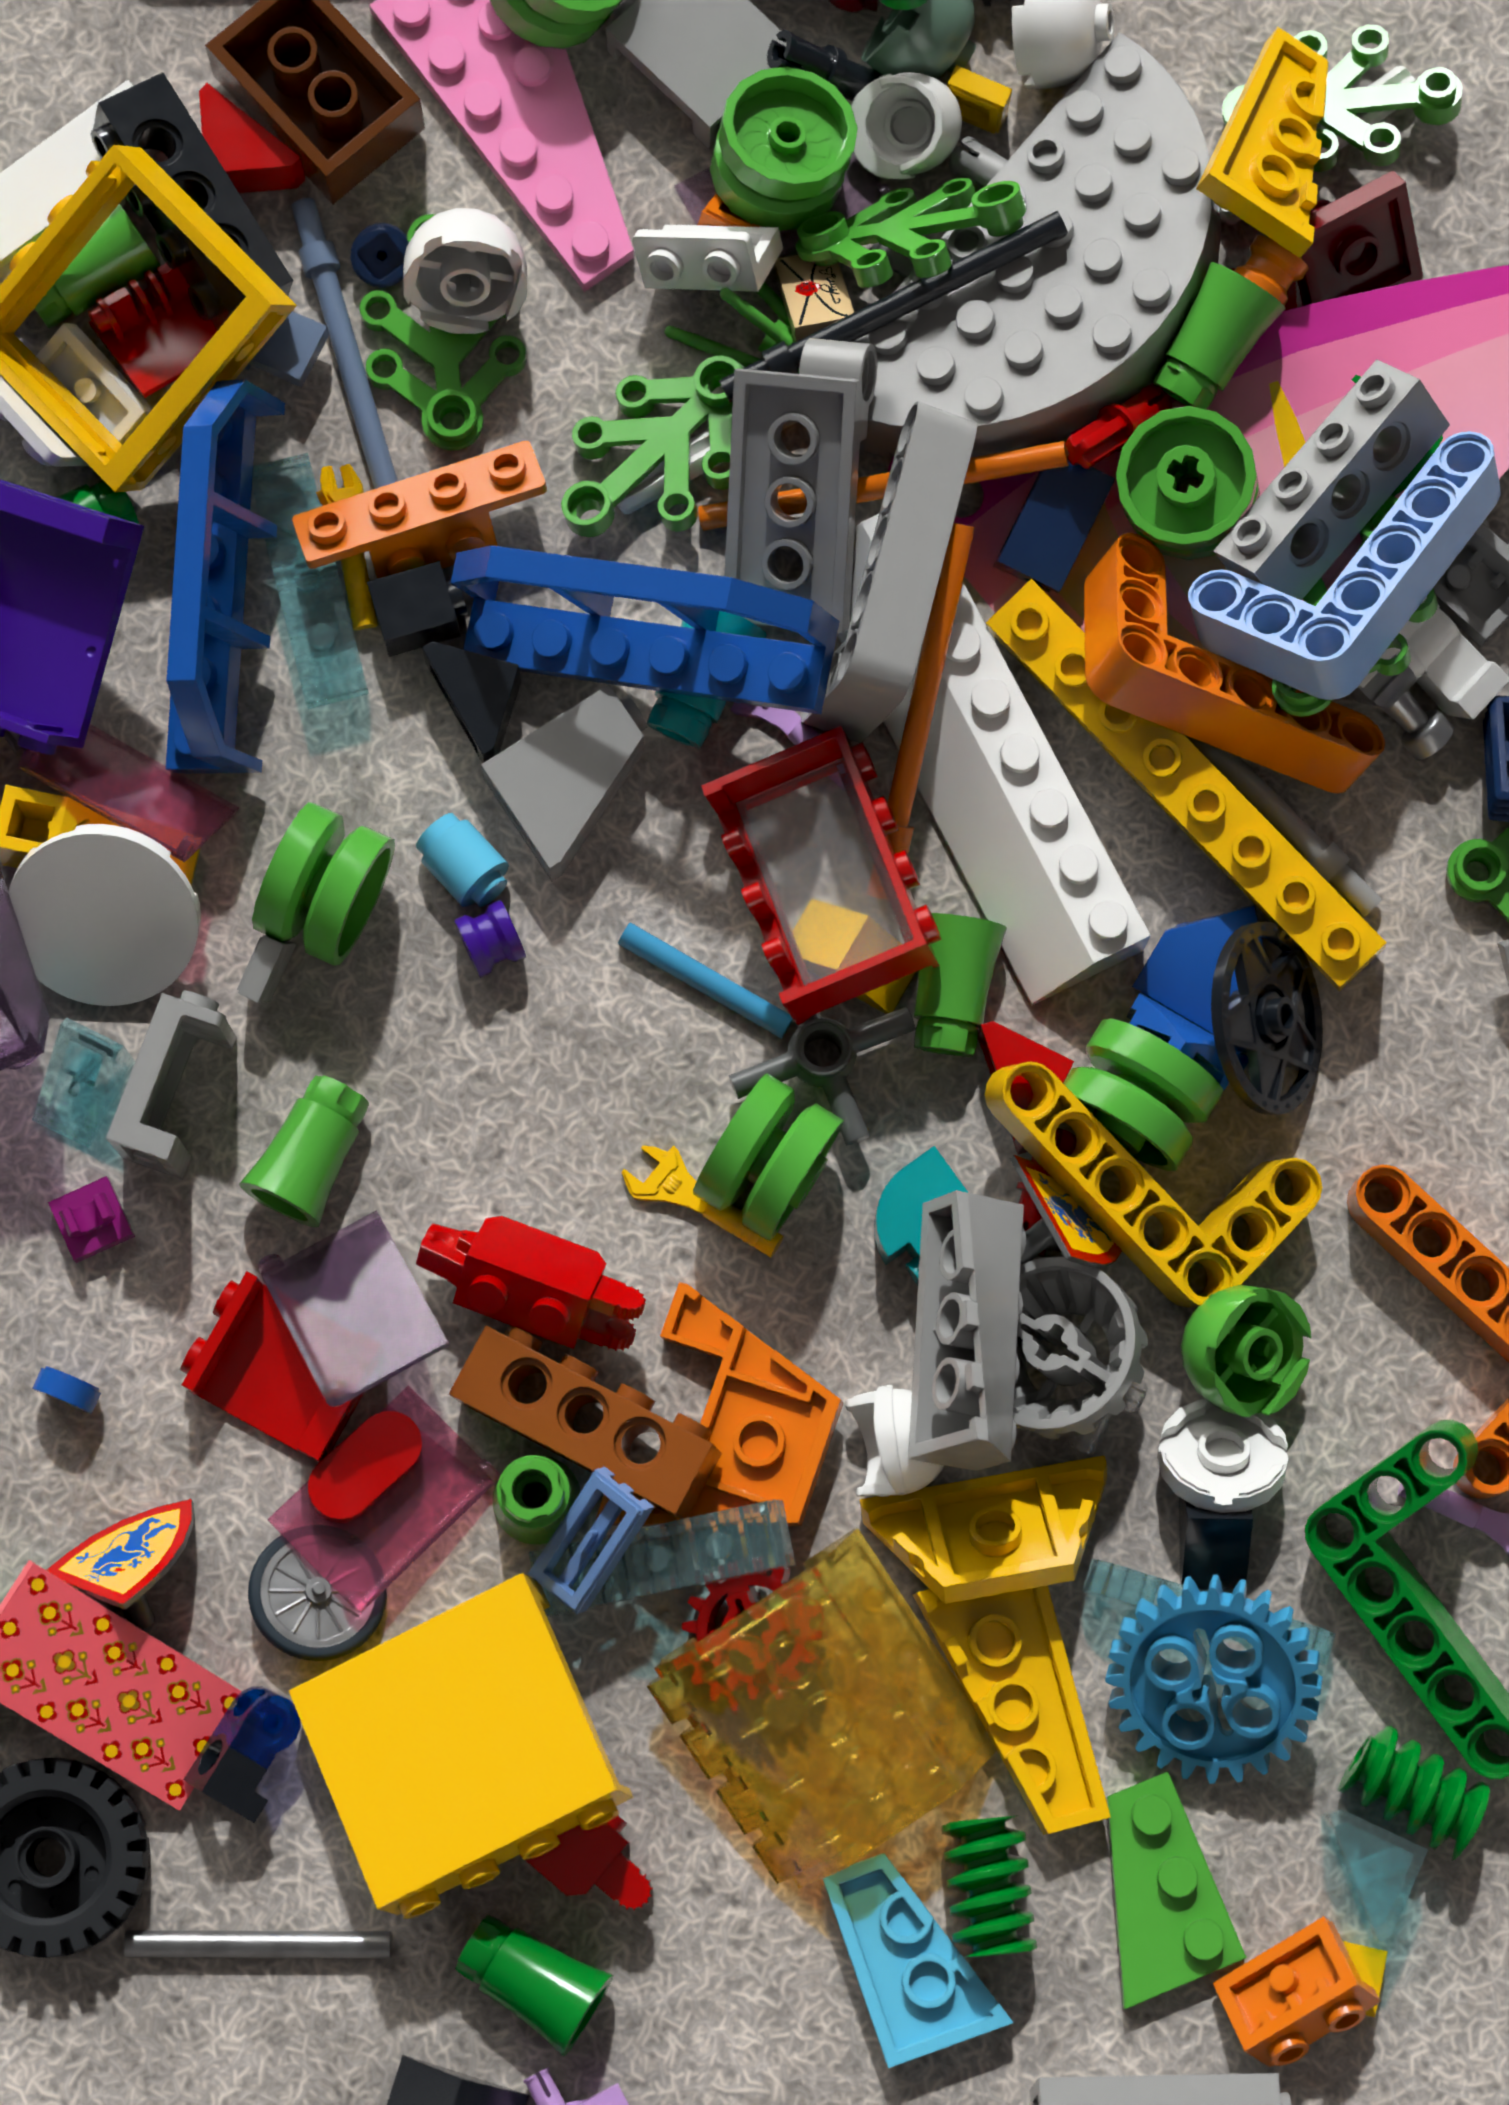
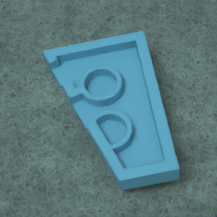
M885 1853L821 1875L888 2068L1014 2023Z

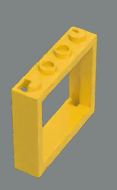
M113 145L100 161H90L86 168V175L88 176L73 195L66 196L52 208L47 217L48 227L36 242H31L21 248L9 264L11 273L0 285V375L114 492L140 491L145 488L181 445L183 426L214 384L221 380H235L297 305L142 148ZM136 184L246 297L122 445L14 333Z

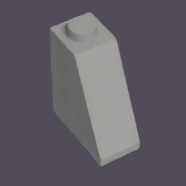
M609 684L481 764L485 782L551 882L564 874L644 752V735L641 731L648 726L642 713L628 695L619 700Z

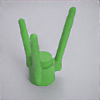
M765 281L759 292L756 293L779 316L781 320L778 319L776 323L729 288L721 289L720 297L767 334L760 344L758 351L762 352L782 341L785 342L786 346L795 342L783 300ZM667 326L665 328V335L671 339L713 356L730 357L741 363L744 367L761 360L750 354L675 326Z

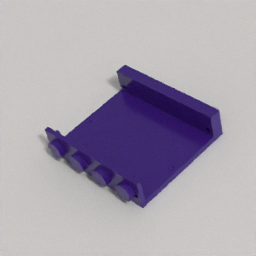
M0 479V737H4L6 730L20 734L17 745L49 755L55 754L57 745L83 748L144 526Z

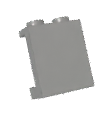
M626 0L611 14L606 28L607 52L615 60L624 55L692 119L693 135L709 150L714 147L727 98L743 79L760 70L771 69L767 63V52L772 40L785 46L787 43L778 40L776 34L781 30L749 0H636L635 2L633 0Z
M183 990L180 999L165 993L161 994L106 1136L107 1141L123 1159L183 1180L192 1156L176 1135L162 1131V1127L195 1042L203 1039L229 1049L234 1047L237 1037L226 1020L227 1017L217 1011L220 1005L218 1002Z

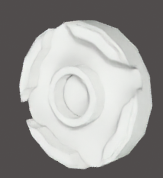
M1199 1399L1179 1408L1165 1422L1157 1453L1161 1476L1177 1496L1195 1507L1219 1513L1245 1512L1267 1503L1282 1487L1289 1460L1285 1433L1270 1415L1257 1413L1251 1417L1238 1416L1223 1411L1206 1399Z

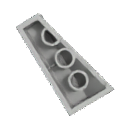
M958 1190L923 1203L908 1459L972 1471L1011 1462V1450L1016 1440V1424L1013 1419L1014 1385L1017 1382L1020 1371L1019 1358L1016 1355L1017 1326L1023 1309V1297L1019 1291L1021 1257L1026 1246V1233L1023 1228V1204Z

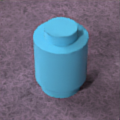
M448 813L432 823L416 843V848L423 855L422 864L462 907L470 906L475 902L479 907L489 904L499 896L508 883L504 878L509 867L508 862L469 820L460 821L453 813Z

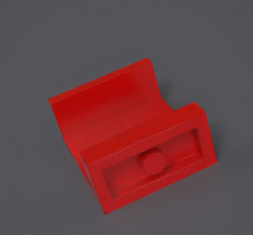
M246 1271L239 1284L231 1280L219 1296L213 1309V1315L219 1317V1320L208 1339L205 1340L198 1337L188 1350L180 1368V1371L187 1374L181 1385L192 1394L319 1463L333 1450L387 1352L381 1344L361 1333L358 1336L264 1285L257 1276Z

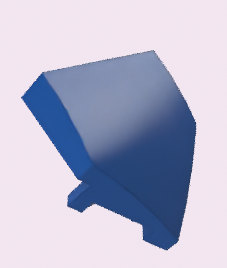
M1255 904L1193 922H1184L1177 924L1174 928L1166 929L1132 987L1213 1034L1211 993L1216 964L1224 944L1235 930L1245 924L1259 922ZM1257 937L1267 956L1263 938ZM1235 969L1231 979L1230 995L1238 989Z
M1139 993L1127 1015V1018L1131 1020L1129 1024L1155 1035L1196 1061L1217 1080L1224 1091L1229 1082L1218 1057L1214 1035ZM1235 1049L1244 1070L1248 1064L1247 1055Z

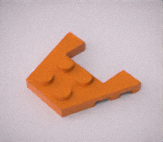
M679 1282L660 1337L668 1342L722 1359L700 1424L712 1430L708 1442L712 1443L722 1454L686 1522L654 1506L643 1526H802L844 1404L843 1401L748 1331L726 1312H723L690 1285ZM606 1495L602 1498L595 1520L609 1501ZM624 1510L621 1511L612 1526L620 1524L626 1515Z

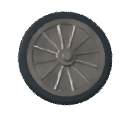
M324 1525L299 1527L282 1534L272 1541L255 1562L248 1585L250 1611L262 1635L283 1653L307 1661L337 1659L362 1646L377 1629L385 1611L387 1598L386 1581L382 1567L370 1548L353 1534L336 1527Z

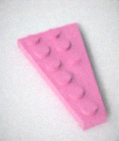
M375 0L369 4L371 15L584 292L634 258V249L566 48L537 46L516 35L496 15L490 0Z

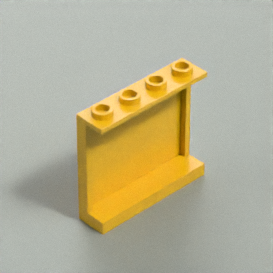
M523 1572L289 1690L378 1910L395 1915L402 1914L404 1919L414 1918L427 1913L441 1903L438 1895L460 1884L463 1889H471L487 1883L500 1874L498 1865L520 1854L524 1860L545 1854L559 1845L558 1835L578 1825H581L583 1830H588L605 1824L619 1814L618 1805L634 1798L630 1788L620 1784L617 1780L544 1611L551 1606L540 1583Z

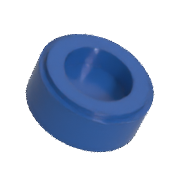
M48 1366L40 1369L32 1387L33 1390L89 1414L93 1413L101 1395L99 1388Z

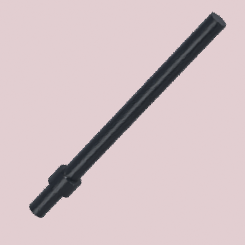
M1055 211L959 259L940 275L922 278L788 346L782 341L762 351L763 359L743 369L799 374L798 369L800 367L802 351L809 338L853 342L1068 234L1065 223L1059 212ZM734 373L719 380L729 403L733 402Z

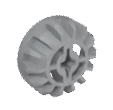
M1065 1257L1041 1258L1022 1264L1020 1267L1019 1291L1023 1297V1309L1018 1320L1016 1355L1019 1358L1020 1371L1017 1382L1014 1385L1013 1419L1018 1429L1036 1432L1048 1439H1059L1061 1433L1072 1431L1086 1435L1096 1430L1094 1422L1101 1419L1107 1413L1118 1416L1126 1407L1122 1398L1128 1391L1131 1383L1136 1382L1140 1384L1145 1371L1139 1361L1141 1349L1148 1346L1147 1333L1139 1324L1136 1314L1138 1308L1120 1286L1098 1268L1083 1266L1068 1261ZM1076 1314L1085 1316V1318L1077 1328L1063 1315ZM1096 1323L1104 1330L1109 1342L1110 1359L1108 1367L1097 1359L1096 1348L1093 1341L1088 1337ZM1046 1340L1054 1346L1059 1344L1062 1347H1067L1079 1360L1074 1361L1064 1354L1062 1356L1054 1354L1041 1341ZM1026 1360L1047 1377L1039 1391L1029 1379ZM1083 1381H1087L1095 1386L1090 1392L1075 1399L1057 1400L1050 1398L1058 1384L1061 1386H1075Z

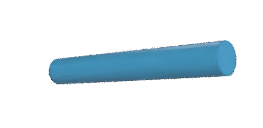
M631 922L627 925L618 941L620 946L781 1039L785 1036L793 1022V1018L787 1012Z

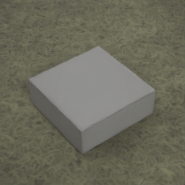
M268 935L260 937L237 987V990H239L238 994L257 1003L270 1002L296 944L291 941L281 942Z

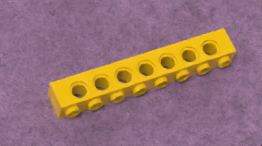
M1032 578L986 622L991 634L1272 923L1281 926L1302 948L1307 959L1339 992L1386 948L1387 942L1185 735L1110 706L1101 701L1091 691L1085 677V633Z

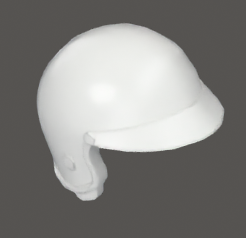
M908 72L898 73L897 75L887 74L867 84L856 95L851 104L858 127L853 154L865 169L879 177L886 179L915 178V174L927 172L940 165L953 152L960 138L962 115L958 100L948 86L938 79L922 73Z
M893 1385L878 1387L876 1391L859 1394L846 1400V1410L852 1413L858 1423L867 1451L868 1471L866 1480L862 1487L856 1489V1497L862 1496V1498L877 1495L885 1497L889 1495L910 1494L926 1487L942 1471L944 1465L908 1459L912 1391L893 1389Z

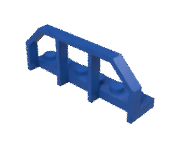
M246 379L217 381L183 426L166 679L170 690L166 770L178 774L262 773L263 760L236 750L235 741L241 649H270L269 635L243 624L248 540L253 538H277L278 526L250 511L256 416L285 415V402Z
M490 545L456 554L450 584L474 598L463 650L517 664L521 672L822 714L840 621L813 600L732 577ZM499 581L550 588L588 614L495 601ZM614 597L657 602L693 628L610 617ZM719 611L797 632L813 645L716 632Z

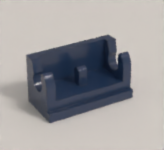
M1070 462L1069 466L1040 471L993 567L1025 582L1032 578L1042 590L1049 593L1051 590L1059 593L1116 478L1094 467L1086 469L1080 464L1073 466Z

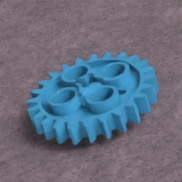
M1213 1575L1208 1591L1201 1592L1191 1576L1185 1577L1182 1595L1179 1597L1163 1584L1159 1587L1157 1595L1158 1607L1141 1598L1137 1603L1135 1611L1137 1620L1124 1617L1118 1633L1122 1639L1112 1641L1108 1658L1115 1663L1109 1664L1105 1683L1116 1686L1111 1691L1109 1707L1113 1709H1126L1121 1715L1120 1731L1126 1732L1140 1729L1135 1750L1139 1753L1154 1745L1158 1747L1160 1751L1157 1767L1160 1769L1168 1765L1173 1758L1181 1760V1774L1184 1779L1190 1777L1197 1765L1205 1767L1209 1784H1215L1219 1768L1226 1767L1229 1768L1231 1775L1237 1783L1242 1782L1245 1764L1250 1762L1261 1774L1265 1775L1269 1771V1752L1284 1761H1288L1292 1750L1290 1739L1304 1743L1307 1740L1309 1724L1305 1720L1317 1719L1319 1701L1313 1697L1321 1695L1323 1676L1313 1673L1318 1670L1319 1651L1303 1650L1308 1645L1310 1630L1308 1627L1288 1630L1292 1623L1294 1609L1288 1606L1273 1614L1269 1610L1272 1592L1266 1590L1254 1601L1246 1598L1247 1583L1243 1579H1240L1232 1593L1223 1592L1219 1575ZM1196 1629H1203L1207 1634L1213 1677L1207 1674L1204 1675L1207 1654ZM1229 1637H1240L1247 1640L1252 1645V1648L1245 1651H1236L1225 1645L1223 1640ZM1165 1649H1175L1182 1652L1188 1660L1182 1663H1172L1165 1660L1159 1652ZM1215 1682L1217 1685H1224L1221 1706L1232 1730H1225L1221 1726ZM1257 1697L1263 1699L1269 1707L1262 1710H1253L1243 1705L1240 1699ZM1193 1709L1201 1713L1205 1719L1187 1721L1182 1719L1176 1711Z

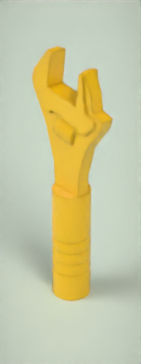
M350 464L340 466L345 488L337 487L332 466L329 465L321 469V490L317 491L316 494L323 506L364 493L362 482ZM361 553L340 560L349 609L351 611L353 630L358 631L377 627L376 613L367 584L369 576L365 554Z
M643 1145L641 1147V1150L659 1163L644 1183L626 1169H623L621 1172L628 1191L634 1199L639 1201L667 1202L690 1208L770 1258L775 1254L784 1238L783 1235L777 1233L769 1242L742 1225V1210L732 1205L719 1211L693 1195L696 1180L687 1171L680 1152L675 1146L671 1147L668 1151L653 1146Z

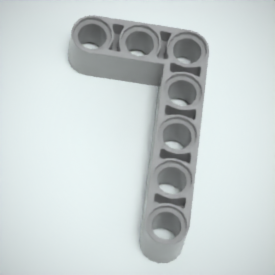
M916 401L911 407L898 440L846 640L833 653L822 714L802 712L801 722L803 724L826 732L842 726L849 740L861 743L904 699L917 666L976 438V422Z

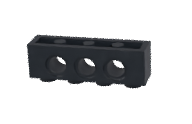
M164 72L98 102L91 139L99 157L102 159L113 145L140 147L143 150L156 149L164 153L168 160L156 163L288 296L293 283L292 277ZM135 184L126 195L129 205L139 217L146 215L157 233L156 244L162 258L171 269L179 268L190 286L188 294L195 311L202 320H211L218 331L246 296L216 265L206 258L205 254Z

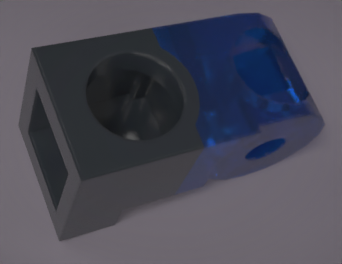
M253 1686L242 1691L231 1703L183 1780L252 1823H255L269 1801L256 1793L255 1789L273 1762L276 1753L288 1748L297 1738L301 1728V1720L294 1703L278 1692L264 1686Z

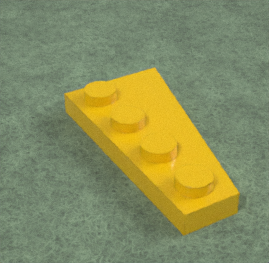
M1277 27L1265 42L1196 189L1212 199L1219 207L1230 211L1301 258L1313 244L1315 227L1309 224L1310 211L1317 203L1318 185L1312 183L1314 165L1319 161L1321 155L1322 141L1316 138L1317 124L1324 117L1328 60L1280 27Z
M1048 1585L944 1604L930 1589L912 1594L1042 1834L1047 1835L1110 1818L1109 1808Z

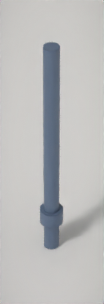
M313 198L297 200L292 203L291 208L303 245L298 254L305 277L313 279L374 489L398 482L336 274L341 265L334 242L326 240L315 200Z

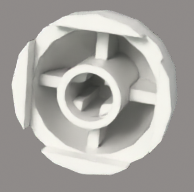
M1025 0L1021 6H1012L1013 47L1019 75H1031L1024 84L1025 88H1054L1077 81L1101 54L1102 43L1113 40L1114 12L1110 3L1101 4V0Z
M455 208L437 213L418 228L406 247L403 271V296L408 305L411 301L420 310V319L431 327L449 333H481L489 330V321L499 319L506 314L507 322L516 316L526 300L527 262L524 251L516 234L493 214L470 208Z

